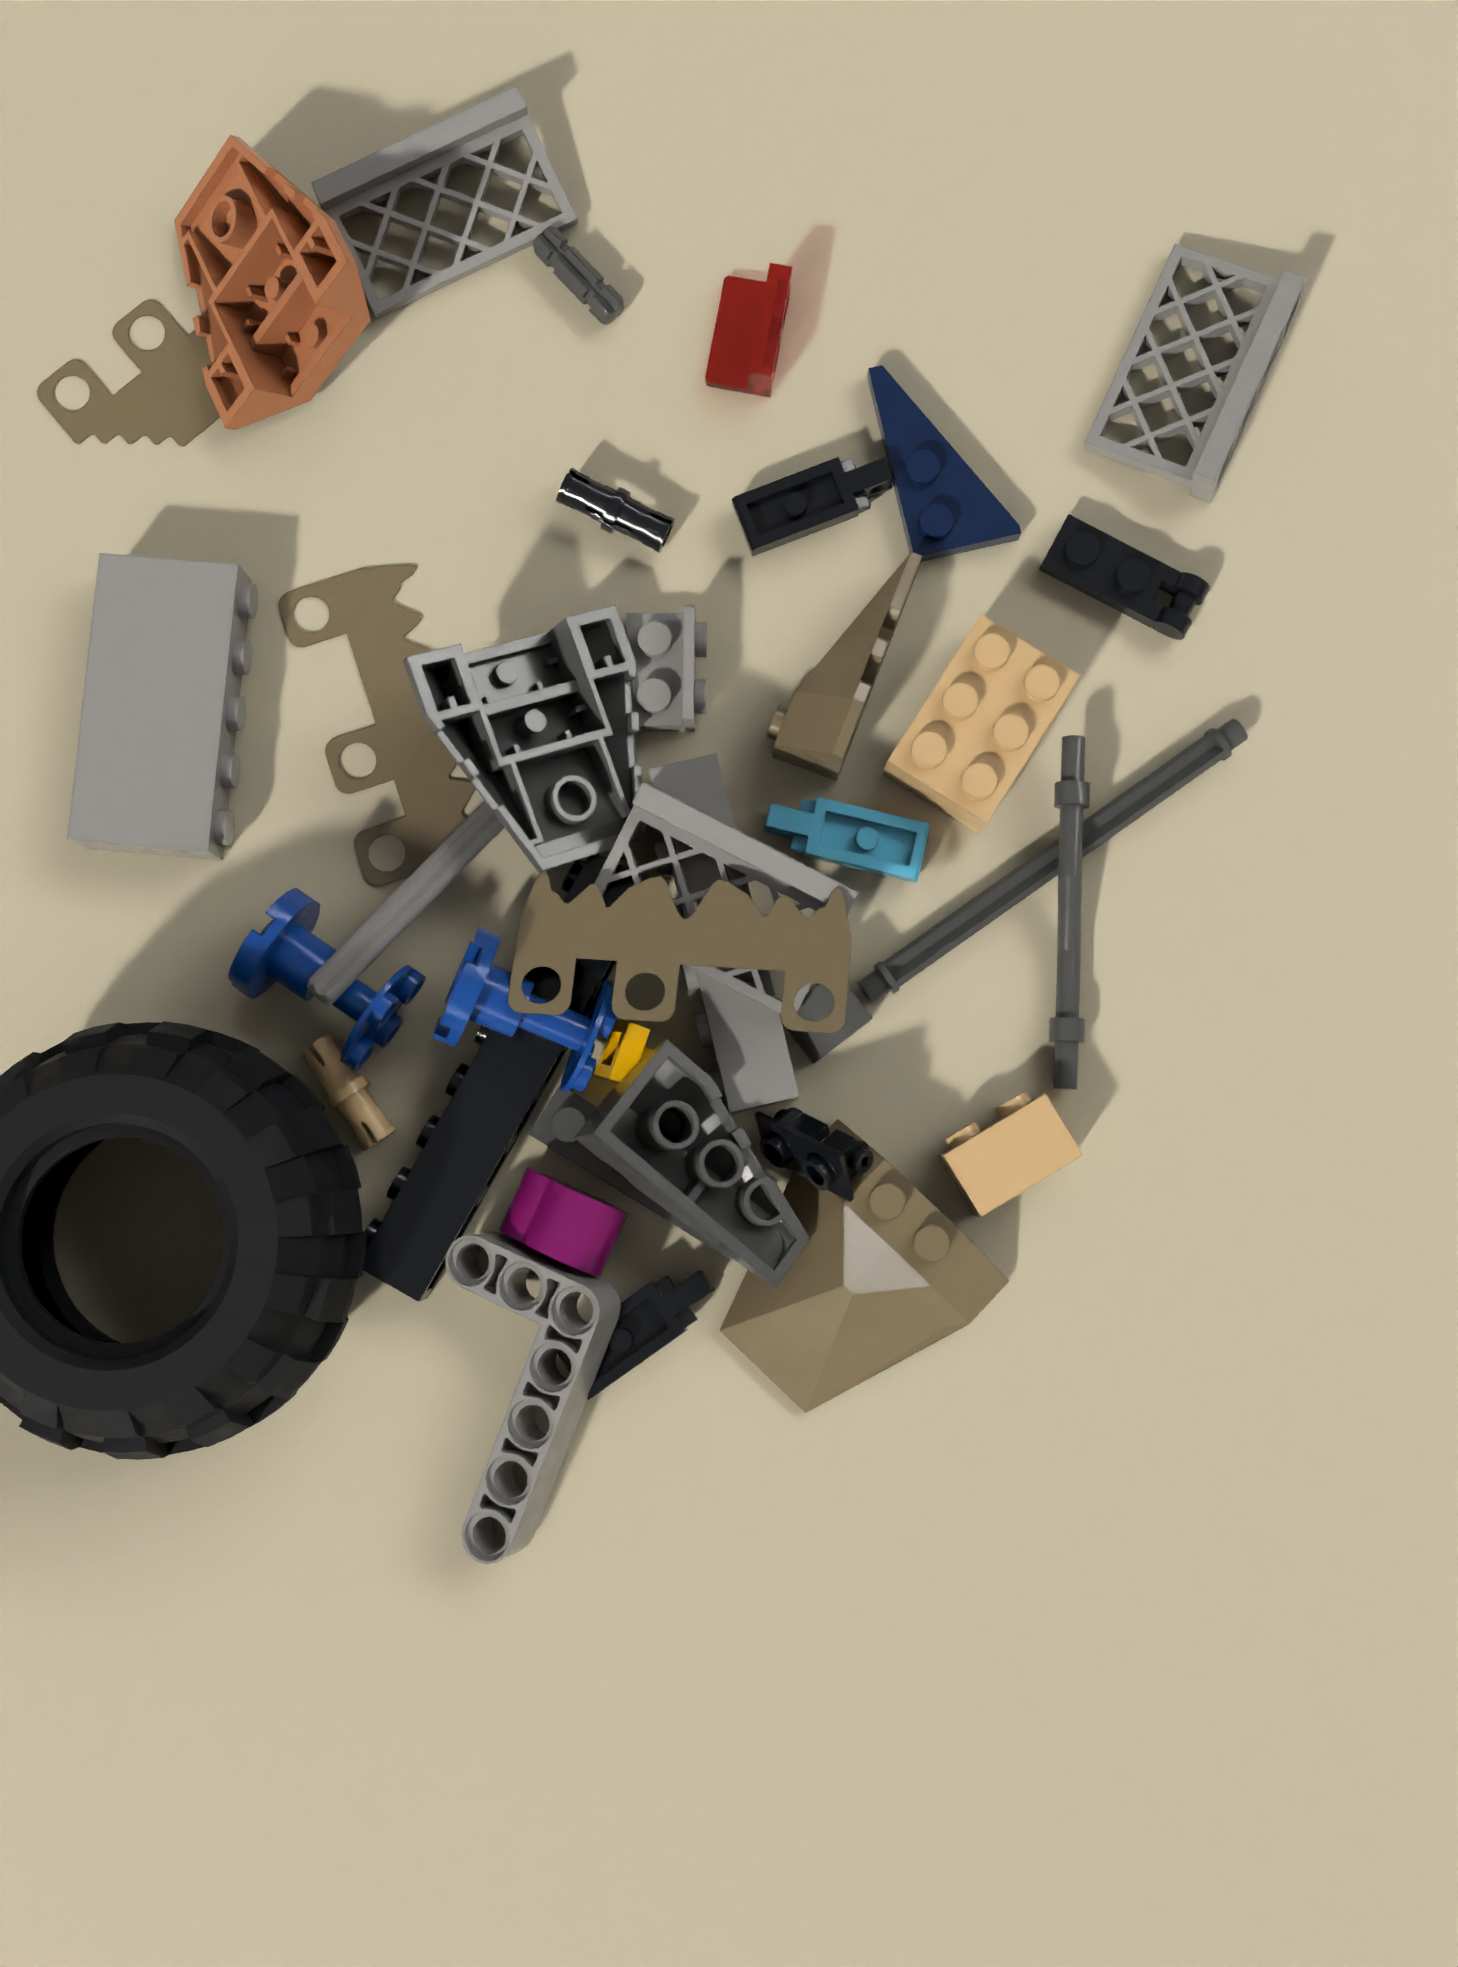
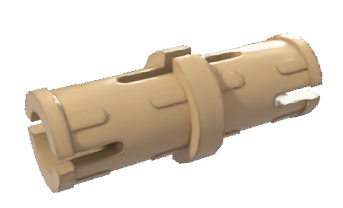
M332 1033L321 1037L312 1043L313 1047H306L299 1053L300 1057L306 1061L329 1095L325 1102L331 1110L335 1108L339 1110L362 1144L361 1147L364 1151L372 1148L384 1140L383 1138L390 1136L397 1130L394 1125H391L368 1091L367 1087L371 1083L365 1074L358 1076L353 1069L340 1061L342 1051L334 1041Z

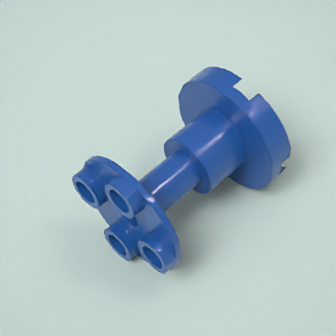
M293 888L277 899L265 912L273 920L261 933L254 929L250 931L231 964L228 980L233 982L231 985L241 993L252 999L262 995L277 981L303 1000H311L314 996L307 988L309 978L337 951L312 933L320 914V903L298 888ZM406 965L397 971L378 993L358 979L346 989L332 1004L356 1021L342 1049L340 1058L342 1063L354 1071H358L372 1054L376 1043L384 1048L392 1040L403 1023V1019L396 1013L402 1004L407 1005L414 999L422 988L426 976L411 966Z
M478 926L475 931L474 940L470 942L445 1000L446 1010L443 1017L438 1018L432 1038L455 1047L468 1020L509 1037H512L517 1027L571 1049L562 1076L560 1090L568 1092L572 1088L583 1092L591 1078L596 1059L592 1058L595 1039L597 1035L607 1038L617 1018L612 1011L613 982L607 979L603 982L586 1015L567 1009L560 1015L515 1012L508 1003L512 972L492 964L501 935ZM526 978L523 979L522 991L529 1001L537 1004L549 1002L546 999L531 994L534 981Z

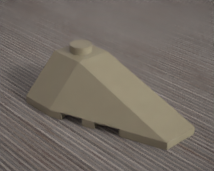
M911 552L796 689L789 708L778 705L767 733L768 738L776 740L773 750L774 758L829 779L838 780L918 572L922 555Z

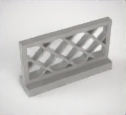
M518 86L512 87L311 182L322 210L335 220L357 264L364 295L376 319L532 246L535 238L549 226L555 227L561 232L578 224V218L528 116L527 105ZM522 135L532 153L526 174L496 164L501 145ZM490 151L488 160L478 157ZM465 163L484 171L475 198L445 188L452 168ZM537 166L545 181L533 177ZM492 174L522 185L513 212L483 202ZM440 175L437 184L427 181ZM414 187L433 194L424 222L394 212L401 192ZM529 188L552 196L560 214L542 223L521 216ZM441 198L471 208L462 236L432 226ZM389 199L386 208L376 205ZM361 211L382 218L374 245L370 246L351 239L342 220ZM479 212L509 222L502 242L489 247L470 240ZM391 222L421 232L412 260L382 250ZM517 226L527 229L514 236ZM429 236L459 246L452 266L438 271L420 264ZM466 250L477 253L463 260ZM357 252L370 256L366 269ZM378 260L408 270L402 289L382 299H379L371 282ZM416 273L427 277L413 284Z
M1175 243L1085 440V449L1191 487L1190 496L1211 503L1300 305L1306 276L1284 269L1281 278H1277ZM1181 265L1202 272L1208 287L1181 298L1173 280ZM1242 286L1263 293L1257 307L1234 316L1224 295ZM1168 294L1171 302L1162 306ZM1214 298L1224 321L1196 332L1186 309ZM1177 314L1186 336L1158 348L1151 332L1153 324ZM1249 324L1248 329L1245 335L1243 336L1240 327ZM1230 332L1238 349L1235 357L1212 366L1202 343ZM1144 344H1146L1149 352L1140 355ZM1192 348L1202 371L1174 382L1164 359ZM1154 363L1164 386L1135 397L1128 381L1131 373ZM1227 374L1221 387L1217 377ZM1208 382L1215 397L1213 407L1189 416L1179 393ZM1123 392L1126 402L1117 405ZM1170 397L1180 421L1151 432L1141 409ZM1130 413L1133 414L1142 435L1123 444L1103 437L1110 421ZM1204 424L1200 436L1198 437L1195 427ZM1185 432L1193 449L1186 467L1163 459L1156 443ZM1147 447L1149 453L1141 451V449Z
M642 782L632 802L634 806L594 883L601 891L603 897L609 884L632 876L636 885L642 882L640 873L672 863L683 896L674 899L675 906L685 903L690 917L696 910L693 900L704 897L709 888L690 894L680 860L704 853L716 860L723 881L729 882L736 887L756 880L769 887L774 903L780 897L778 893L780 892L799 902L800 904L795 905L799 911L806 908L817 911L819 908L825 907L831 892L840 887L844 895L848 915L859 894V891L645 782ZM641 821L663 833L669 857L637 866L630 843ZM673 838L694 849L677 853ZM625 855L630 869L615 874ZM725 865L747 876L730 881ZM686 965L781 1014L782 1000L766 992L759 970L735 968L725 971L719 967ZM751 971L756 986L736 977V975ZM812 984L805 985L797 992L794 999L796 1012H798Z

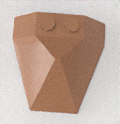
M230 134L174 222L186 285L196 288L201 316L197 315L193 318L196 336L206 338L211 366L206 365L202 368L205 386L225 428L237 430L309 402L371 319L357 264L335 220L240 137Z

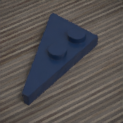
M883 365L868 368L867 379L888 466L893 476L892 482L909 552L922 555L921 562L1019 540L1021 535L1020 525Z

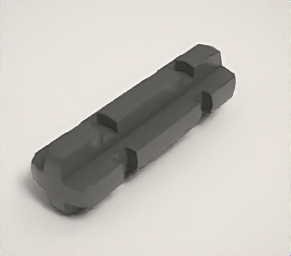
M547 227L533 241L535 254L547 267L552 266L555 269L553 273L582 304H588L591 307L589 311L600 323L610 324L625 308L623 297L610 284L605 285L603 283L605 278L575 247L567 245L568 240L557 228Z

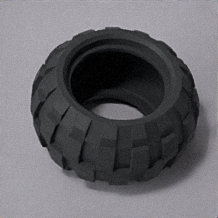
M166 1021L162 1023L144 1022L130 1024L117 1022L75 1032L63 1042L42 1053L32 1052L0 1076V1403L22 1419L19 1427L50 1443L69 1450L80 1447L105 1453L115 1459L143 1460L164 1458L171 1454L212 1446L261 1422L297 1394L298 1389L310 1378L321 1362L329 1357L349 1320L347 1313L353 1300L358 1278L363 1276L367 1232L362 1229V1212L358 1189L362 1186L348 1145H343L334 1125L324 1112L325 1106L300 1078L289 1073L273 1059L261 1053L260 1049L225 1034L187 1024ZM119 1137H135L150 1140L174 1150L188 1160L210 1186L220 1210L223 1226V1250L216 1278L203 1301L193 1313L173 1329L149 1340L134 1343H121L110 1338L81 1314L68 1296L61 1281L54 1254L55 1217L62 1193L78 1165L95 1147L106 1139Z

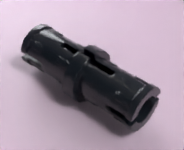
M571 468L565 476L556 498V502L600 522L602 530L610 534L616 530L654 549L658 553L665 545L675 522L674 518L668 517L630 498V491L619 487L616 491L578 472L574 468Z

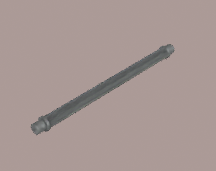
M1233 718L1218 729L1210 728L1198 741L1083 821L1082 858L1220 760H1226L1231 757L1232 750L1248 739L1247 733L1240 722ZM1059 838L884 962L879 961L875 964V970L857 982L866 998L873 1004L890 991L895 994L900 990L899 987L1056 877L1058 875Z

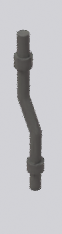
M1078 735L1062 737L1061 781L1055 783L1054 807L1060 809L1056 1015L1054 1018L1049 1019V1042L1055 1043L1054 1089L1064 1090L1077 1089L1078 1044L1084 1043L1085 1019L1079 1018L1083 812L1084 809L1090 807V783L1084 781L1085 737Z

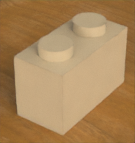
M1023 1091L995 1108L1000 1118L980 1130L977 1123L973 1121L945 1138L950 1148L939 1154L938 1157L974 1216L982 1217L1083 1156L1046 1094L1030 1099L1026 1091Z

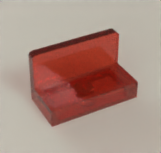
M770 263L766 282L735 276H726L724 278L705 375L707 386L771 398L791 293L792 266Z

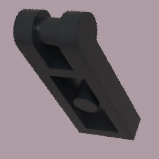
M1070 514L1066 517L1039 568L1040 571L1161 634L1177 640L1184 639L1192 624L1189 615L1195 605L1203 603L1210 590L1209 584L1199 576L1180 572ZM1158 589L1174 596L1168 607H1162L1152 601Z

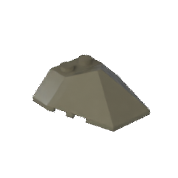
M839 1119L829 1127L830 1134L838 1129L856 1139L862 1140ZM870 1145L868 1147L874 1156L873 1164L867 1172H858L850 1179L854 1199L851 1202L828 1190L816 1188L807 1179L792 1172L783 1195L811 1240L776 1288H772L747 1270L720 1328V1332L805 1413L969 1325L1009 1282L971 1239Z

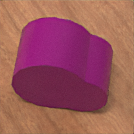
M527 1167L499 1230L559 1262L586 1273L601 1276L629 1213L556 1178Z

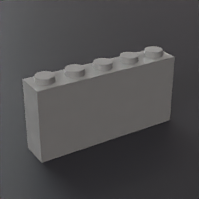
M99 553L67 836L68 841L90 850L214 860L223 859L224 845H230L234 835V815L232 811L228 810L230 788H236L240 778V758L237 753H234L236 731L244 729L246 721V702L244 697L240 696L242 675L249 674L252 664V646L250 641L246 640L248 618H255L258 607L257 587L255 584H252V580L239 564Z

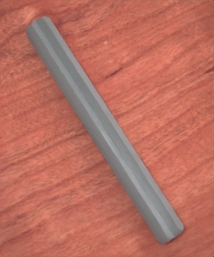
M485 800L309 978L307 988L314 997L325 1005L333 1004L504 828Z

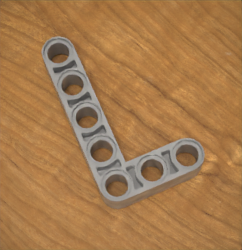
M497 1232L459 1237L452 1242L445 1259L447 1273L451 1280L459 1287L540 1325L463 1524L461 1534L463 1546L470 1557L483 1564L497 1563L528 1546L534 1537L621 1309L618 1293L606 1281L559 1262L516 1239ZM480 1246L485 1249L489 1259L488 1269L485 1274L479 1270L476 1264V1253ZM530 1270L534 1271L540 1279L541 1287L537 1298L530 1295L527 1290L526 1278ZM582 1293L590 1299L593 1306V1316L589 1323L580 1317L577 1310L578 1298ZM559 1350L566 1353L571 1362V1372L568 1378L562 1376L556 1367V1355ZM537 1406L545 1410L548 1415L549 1429L547 1434L542 1432L535 1423L534 1414ZM515 1462L519 1463L527 1473L526 1489L521 1487L514 1478L513 1468ZM493 1518L501 1522L505 1529V1543L500 1542L493 1533Z

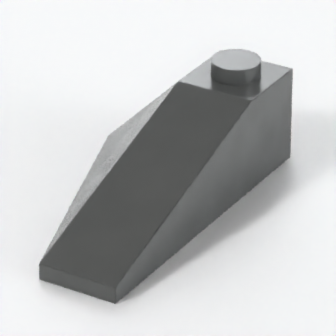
M665 1039L609 1092L574 1138L620 1177L766 1284L776 1288L811 1239L775 1180L768 1178L749 1147L752 1142L744 1129L737 1127L720 1099L723 1095L712 1077L668 1039Z

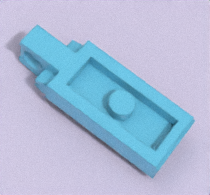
M817 797L816 801L802 798L799 810L770 804L764 832L791 838L790 850L803 853L804 857L916 883L930 824Z

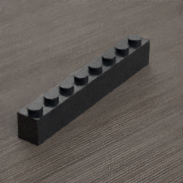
M597 854L588 857L585 863L581 860L575 861L561 887V890L568 893L563 901L564 903H570L590 884L595 883L607 858ZM619 865L615 874L626 871L627 869ZM632 876L609 884L603 896L606 907H610L629 887L635 885ZM576 958L572 997L568 1009L586 1015L597 991L603 982L608 979L617 961ZM536 967L530 970L524 977L534 981L531 994L548 1001L553 1000L560 991V977L556 971L549 967ZM481 1025L474 1040L475 1043L481 1045L470 1066L461 1063L453 1074L445 1091L452 1098L441 1118L433 1114L423 1127L416 1141V1145L423 1150L412 1169L403 1166L390 1185L386 1197L393 1200L385 1217L382 1221L374 1218L365 1230L367 1238L363 1271L418 1302L429 1297L446 1267L445 1259L452 1242L464 1235L566 1054L568 1047L517 1027L513 1036L509 1037Z

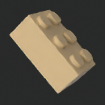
M981 614L887 760L883 775L980 835L1081 675Z

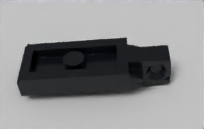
M839 457L734 496L731 499L732 506L753 557L858 517L859 513L871 508L870 498L892 489L893 476L885 457L856 468L853 459L840 462Z
M698 1270L677 1286L674 1285L668 1275L656 1283L652 1281L621 1303L618 1321L589 1391L588 1400L688 1330L686 1327L698 1320L690 1307L715 1290L702 1270ZM559 1350L558 1356L569 1372H571L570 1359L566 1353Z

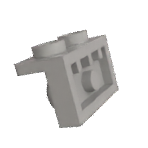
M683 605V613H627L626 635L636 661V678L632 680L633 712H638L639 731H695V714H706V679H695L696 657H707V622H696L695 605Z

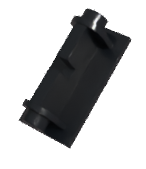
M795 1107L779 1110L774 1118L760 1111L755 1113L761 1136L760 1147L770 1163L778 1168H786L804 1177L820 1190H828L849 1202L854 1199L850 1179L858 1172H867L874 1160L873 1153L869 1151L866 1142L838 1129L830 1134L827 1124L803 1113V1111Z

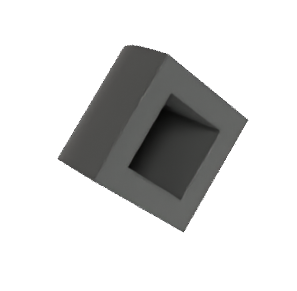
M819 984L806 994L797 1013L808 1021L825 1019L834 1008L832 992L826 986ZM848 987L846 1018L840 1030L834 1033H820L786 1029L811 1062L815 1064L873 1018Z

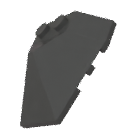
M616 605L565 617L546 633L464 653L460 643L408 656L403 660L424 720L538 873L612 849L634 806L632 802L642 784L641 766H636L635 733L639 731L638 712H633L632 680L636 678V661ZM641 821L630 844L645 839L644 822Z

